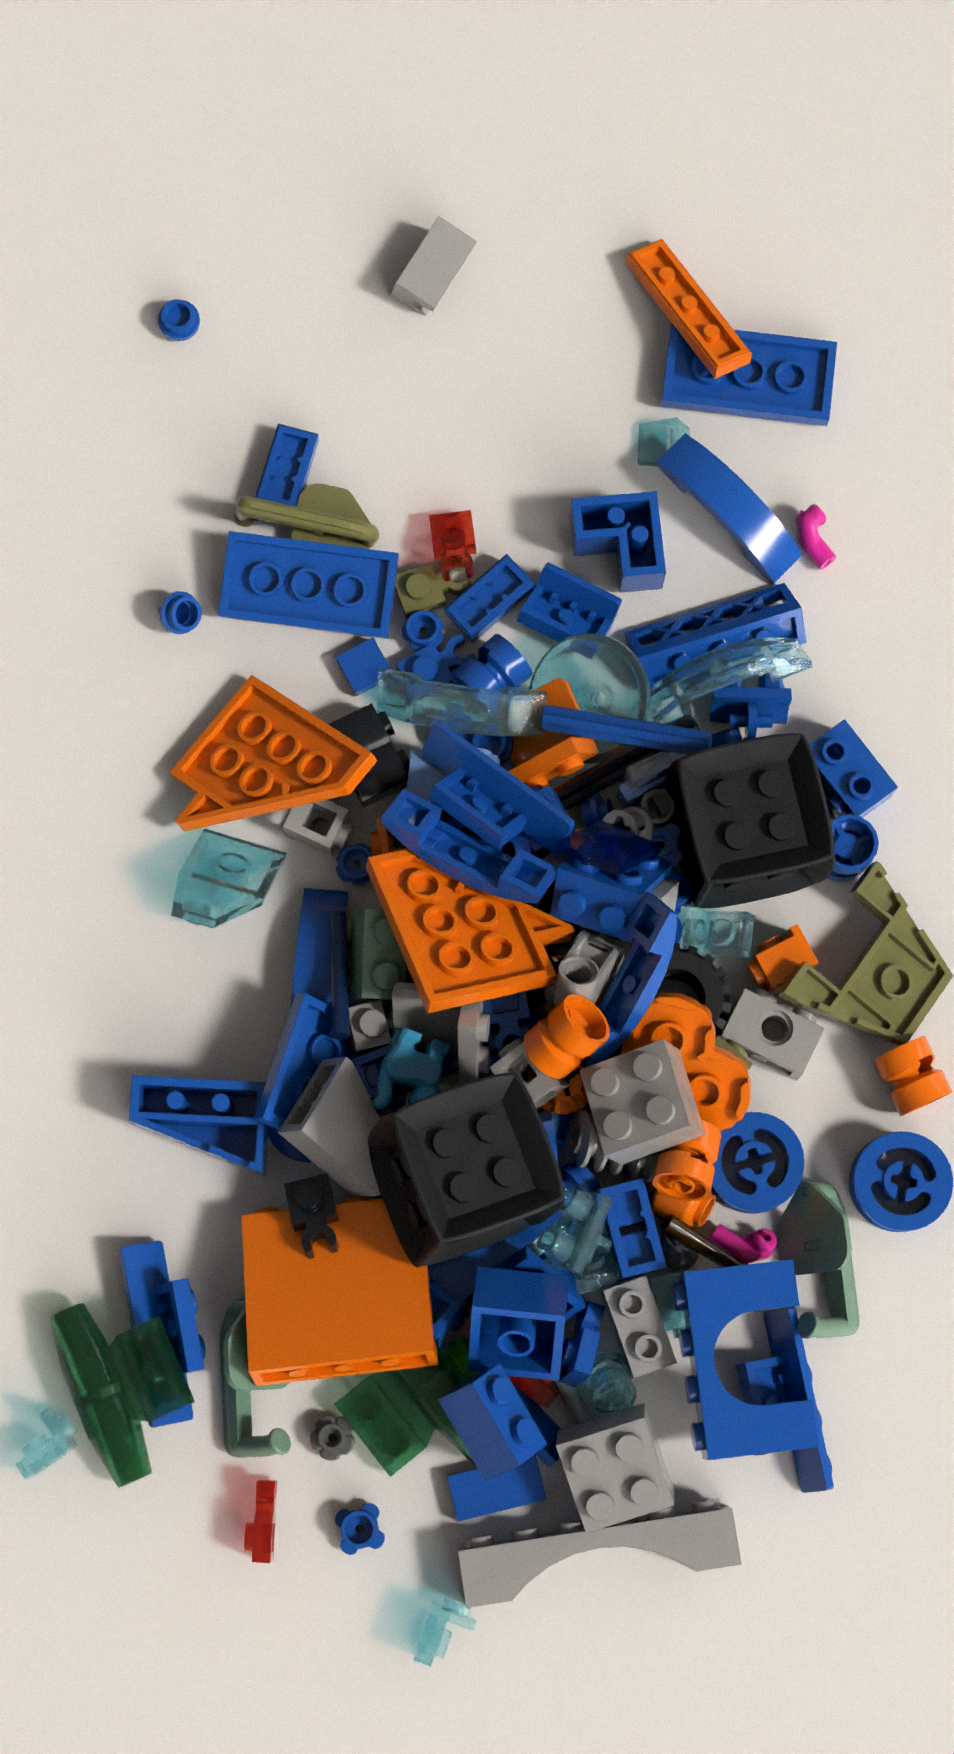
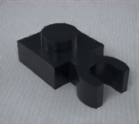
M328 1173L285 1183L284 1188L294 1231L306 1229L301 1240L306 1256L309 1259L314 1258L313 1243L320 1238L328 1240L332 1253L337 1252L339 1244L335 1232L330 1226L326 1225L339 1221Z

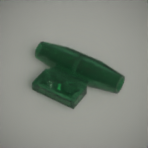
M84 1303L74 1305L52 1315L50 1322L62 1375L87 1437L113 1481L120 1488L152 1474L141 1421H155L195 1402L160 1316L115 1336L114 1341L109 1345Z
M437 1347V1366L371 1374L334 1403L390 1477L428 1447L435 1429L475 1465L438 1401L440 1397L466 1379L443 1348L439 1349Z

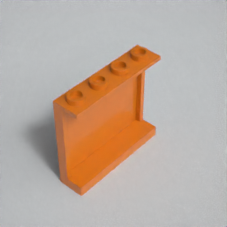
M351 1197L345 1199L341 1204H336L339 1221L326 1225L330 1226L335 1232L339 1244L338 1251L332 1253L328 1240L320 1238L313 1243L314 1258L311 1259L306 1256L301 1242L302 1235L306 1229L294 1231L289 1210L280 1211L277 1208L265 1207L255 1210L254 1214L241 1215L248 1372L256 1386L438 1365L437 1346L433 1333L428 1265L416 1268L412 1264L397 1237L383 1199L368 1200L364 1197Z

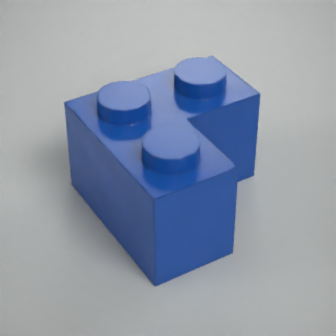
M657 491L571 499L569 518L573 556L616 552L620 593L662 589L666 567Z

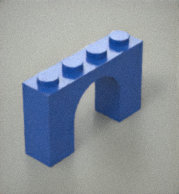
M793 1259L679 1273L680 1282L673 1283V1297L676 1311H684L686 1329H679V1343L682 1357H689L692 1375L685 1376V1390L688 1404H696L698 1422L691 1423L694 1450H702V1458L705 1460H716L819 1447L812 1399L756 1405L748 1404L737 1399L726 1390L717 1375L714 1364V1350L717 1339L723 1328L731 1320L747 1312L800 1306Z

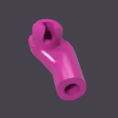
M812 504L807 510H801L796 517L797 531L801 547L816 566L822 570L829 566L837 556L821 538L817 530L819 526L826 522V516L818 505Z
M721 1223L718 1224L709 1237L747 1264L767 1259L773 1254L777 1244L775 1234L769 1229H758L757 1232L738 1237Z

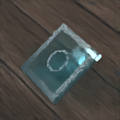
M204 828L178 873L171 916L184 919L194 925L214 928L262 906L286 859L287 853Z

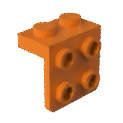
M556 678L500 709L494 716V721L505 726L513 737L514 745L510 757L515 768L508 772L530 788L541 785L544 788L549 785L548 781L559 775L567 776L582 769L585 766L584 761L599 754L592 738L550 732L541 728V714L546 705L580 710L569 683L562 678Z

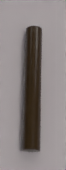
M670 1214L662 1224L663 1230L719 1267L748 1265L675 1215Z

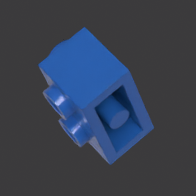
M845 719L809 744L817 764L824 794L827 796V807L836 818L847 814L863 818L891 798L897 790L898 786Z
M500 1363L465 1379L438 1399L485 1481L522 1465L547 1445L535 1421Z

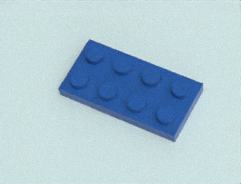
M671 323L661 401L662 407L820 426L828 425L837 342L734 330L751 351V362L715 379Z
M229 531L218 616L389 639L399 553Z

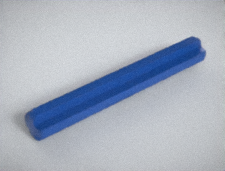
M546 705L541 714V728L550 732L685 755L711 748L712 734L703 730L554 705Z

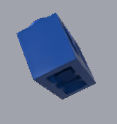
M641 1178L599 1189L596 1196L618 1280L666 1268L644 1179Z

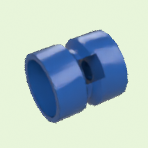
M499 634L493 635L478 649L477 660L468 658L451 674L454 683L461 693L485 715H490L506 700L505 691L507 689L516 691L533 674L531 667L521 653Z
M847 814L838 816L831 821L835 866L827 877L831 881L847 882L856 879L865 871L878 851L879 840L877 832L871 823L861 816Z

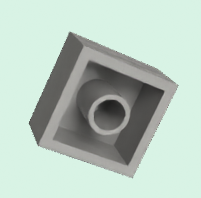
M665 1039L580 1070L605 1157L622 1165L705 1135L680 1050Z
M645 1403L558 1430L556 1448L586 1533L675 1505L674 1487Z

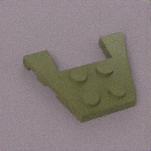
M878 861L869 864L849 894L882 921V925L838 988L805 961L797 965L777 995L786 1001L900 1046L909 1042L952 979L953 974L924 929L919 930L906 910L908 905L900 892L895 893L885 878L887 872Z

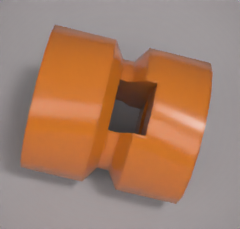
M571 994L567 995L550 1011L547 1018L538 1021L527 1031L524 1036L523 1045L531 1062L542 1073L551 1078L561 1079L571 1073L585 1057L590 1056L607 1041L610 1036V1028L601 1010L591 1000L582 995Z
M925 1036L907 1042L873 1060L883 1083H890L893 1086L889 1095L900 1117L953 1092L943 1071L933 1068L932 1064L936 1057Z
M701 1120L705 1135L660 1151L661 1154L657 1157L652 1178L653 1186L660 1193L683 1201H700L710 1195L715 1173L713 1164L717 1161L722 1138L721 1132L716 1126Z

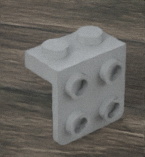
M399 982L394 985L392 991L394 1031L408 1028L423 1034L420 1042L414 1045L415 1050L423 1054L427 1044H431L433 1039L452 1045L448 1056L458 1057L459 1085L480 1079V1073L488 1074L490 1047L484 1046V1042H487L489 1037L490 1015L483 1014V1001L427 1014L414 983Z

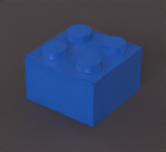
M478 1266L472 1303L468 1371L482 1372L500 1363L507 1376L559 1381L570 1276Z

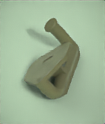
M317 483L306 487L299 496L297 506L251 496H241L234 508V518L239 525L249 527L259 519L291 526L292 533L290 539L365 549L374 546L379 539L377 527L370 523L351 492L344 488Z

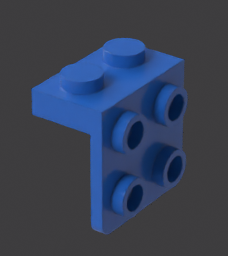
M609 837L592 838L558 867L550 915L633 943L635 939L625 929L645 891L651 892L670 874L672 863L660 858L653 851L634 850L619 845L618 841Z

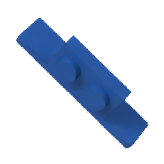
M441 721L432 725L421 755L448 776L433 786L429 799L497 850L523 831L553 855H558L563 851L575 826L573 819Z
M161 1241L123 1246L118 1252L148 1424L151 1428L192 1420L194 1415L186 1374L205 1369L203 1360L206 1354L205 1343L202 1336L198 1334L195 1318L197 1312L196 1295L190 1289L188 1278L169 1281L165 1252Z
M793 1306L764 1312V1320L772 1357L735 1364L743 1402L756 1405L812 1399L819 1447L792 1450L802 1493L831 1490L834 1488L832 1464L825 1447L822 1433V1417L817 1409L812 1386V1371L807 1363L802 1337L797 1331L799 1319L796 1308Z

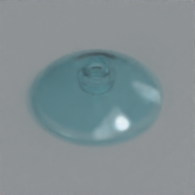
M588 633L568 637L554 645L542 657L533 673L529 693L556 678H562L569 683L580 710L647 721L650 709V687L646 672L637 656L626 645L614 638ZM602 692L605 695V703L602 707H599L597 696ZM594 739L599 754L583 763H600L631 745Z

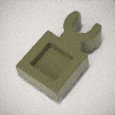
M456 559L448 562L443 571L438 573L435 572L431 562L397 574L395 590L406 619L417 611L429 612L446 606L445 593L449 592L453 595H460L471 585L470 579L458 583L451 578L455 572L464 570L463 560Z

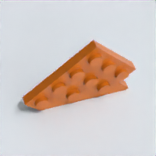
M251 675L169 772L176 781L196 794L174 821L186 832L350 795L378 760L372 752Z
M409 849L368 857L365 868L427 1014L554 984L557 974L544 947L571 941L575 931L571 924L524 902L500 898L461 883L431 866Z

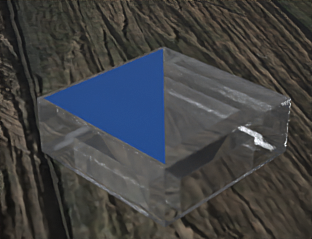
M667 751L659 752L627 767L624 781L630 793L666 777L672 763Z

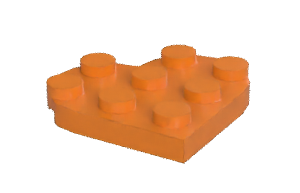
M662 992L656 994L638 1025L622 1043L620 1055L665 1039L680 1050L701 1120L716 1126L719 1131L731 1128L737 1121L740 1122L743 1119L751 1100V1079L747 1072L746 1062L742 1058L735 1056L732 1052L716 1046V1029L712 1021V1013L707 1006L681 993Z

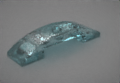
M770 637L740 641L711 650L681 665L655 684L638 704L647 721L668 725L686 714L692 715L689 701L763 671L766 672L772 683L813 666L811 659L796 639Z
M382 668L378 670L377 712L385 711L387 716L429 728L436 722L441 721L454 732L493 736H541L544 734L545 730L541 728V714L547 702L546 691L504 686L501 691L422 680V674Z

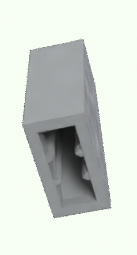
M347 1057L324 1059L278 1133L321 1170L328 1173L333 1180L353 1197L378 1196L381 1193L374 1175L368 1145V1136L380 1120V1117L353 1062Z

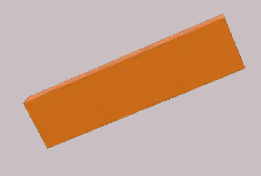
M663 239L627 254V266L715 379L751 362V351Z

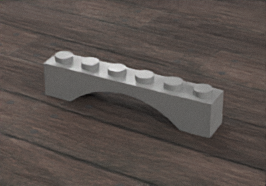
M711 1499L692 1503L693 1511L675 1514L674 1506L649 1513L647 1519L627 1520L589 1533L585 1532L582 1521L578 1520L556 1524L558 1533L539 1535L538 1527L511 1531L512 1540L494 1542L493 1534L466 1538L467 1547L458 1548L466 1608L513 1601L531 1580L548 1567L572 1555L597 1548L629 1547L649 1550L675 1559L695 1572L742 1565L733 1510L729 1506L721 1507L719 1499Z

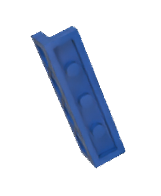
M785 583L624 632L626 644L636 660L640 684L645 693L807 643L802 607ZM779 600L783 602L772 607L764 606ZM733 614H735V615H741V616L736 617V618H733V619H725V618H724V617H727V616H730V615H733ZM691 627L700 628L691 632L683 631ZM649 640H660L659 642H655L646 646L640 645V643Z

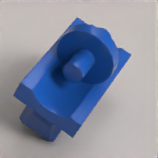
M722 672L719 674L717 686H713L709 711L710 722H729V727H745L746 739L756 738L757 728H772L773 724H787L789 705L792 701L791 688H784L780 674H763L758 678L757 687H742V676L737 673Z

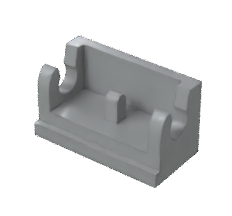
M438 216L396 281L390 297L395 300L398 299L422 315L426 316L429 310L433 312L477 241Z

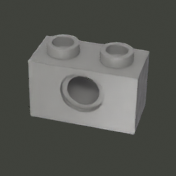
M754 987L753 991L745 988L740 994L720 1037L725 1041L727 1039L735 1041L746 1051L748 1057L797 1081L803 1075L825 1028L816 1024L818 1018L810 1012L797 1007L790 1011L776 1004L778 998L773 994ZM768 1020L778 1022L783 1028V1039L775 1042L765 1038L761 1029L762 1023Z
M646 1275L600 1292L631 1379L677 1363Z

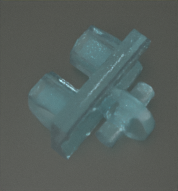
M564 1187L565 1203L559 1210V1212L564 1214L559 1228L547 1226L543 1229L536 1246L547 1256L544 1264L551 1269H562L582 1275L586 1263L590 1264L595 1251L609 1253L612 1243L603 1237L602 1234L607 1224L605 1218L613 1199L602 1193Z

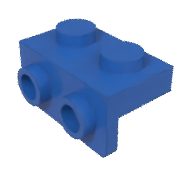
M548 562L542 569L537 585L522 606L517 622L593 659L613 626L622 599Z

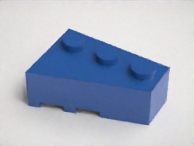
M132 1075L129 1121L131 1123L265 1177L269 1126L255 1120L254 1116L266 1082Z

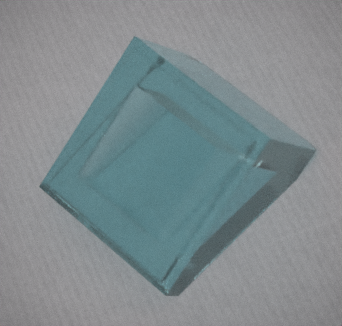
M677 417L639 424L638 464L642 466H656L654 463L685 433L690 436L689 427Z

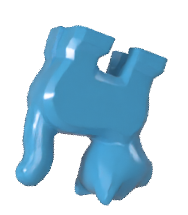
M408 1028L395 1030L389 1044L390 1049L380 1065L377 1080L378 1093L373 1100V1105L377 1109H383L390 1103L393 1084L413 1089L408 1099V1104L440 1092L439 1085L443 1076V1061L449 1055L452 1045L433 1039L431 1044H427L423 1054L414 1048V1045L420 1042L423 1034Z

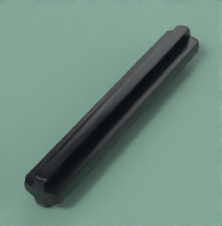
M689 714L668 724L700 730L694 717ZM631 745L554 788L566 811L590 798L591 794L599 793L670 752Z

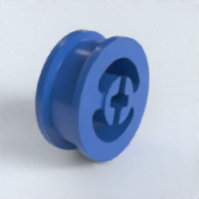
M747 1112L740 1122L737 1121L731 1128L720 1131L722 1138L717 1161L713 1164L715 1173L712 1193L716 1195V1198L721 1203L738 1212L758 1214L777 1208L793 1195L802 1180L805 1159L800 1140L784 1121L767 1113ZM760 1133L772 1138L780 1147L785 1159V1172L779 1185L771 1187L767 1183V1178L775 1168V1160L764 1163L759 1168V1174H754L752 1168L737 1171L735 1174L736 1178L742 1183L753 1187V1194H747L735 1189L726 1179L721 1164L722 1152L728 1141L735 1139L740 1143V1148L732 1159V1166L743 1163L748 1158V1152H753L755 1158L769 1156L772 1153L771 1148L767 1144L754 1139L753 1134Z
M892 1132L869 1142L857 1154L849 1173V1191L856 1209L869 1223L890 1232H908L926 1227L938 1219L945 1211L952 1196L953 1174L947 1157L934 1142L912 1132ZM903 1150L912 1153L924 1163L929 1173V1180L927 1181L916 1164L911 1163L905 1166L903 1178L910 1182V1188L901 1190L898 1203L913 1200L919 1195L924 1197V1204L910 1215H899L884 1209L877 1202L872 1192L871 1186L874 1183L878 1186L880 1194L886 1200L896 1199L898 1186L895 1183H891V1177L901 1173L903 1161H897L880 1170L876 1162L886 1151Z

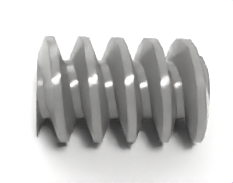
M588 1110L575 1112L569 1122L565 1135V1157L570 1158L573 1153H576V1164L581 1168H584L590 1157H593V1169L598 1172L602 1171L606 1162L609 1161L610 1174L618 1175L624 1164L621 1165L604 1156L592 1114ZM658 1151L625 1163L626 1177L635 1179L640 1168H642L641 1173L644 1182L651 1183L656 1160L661 1152Z

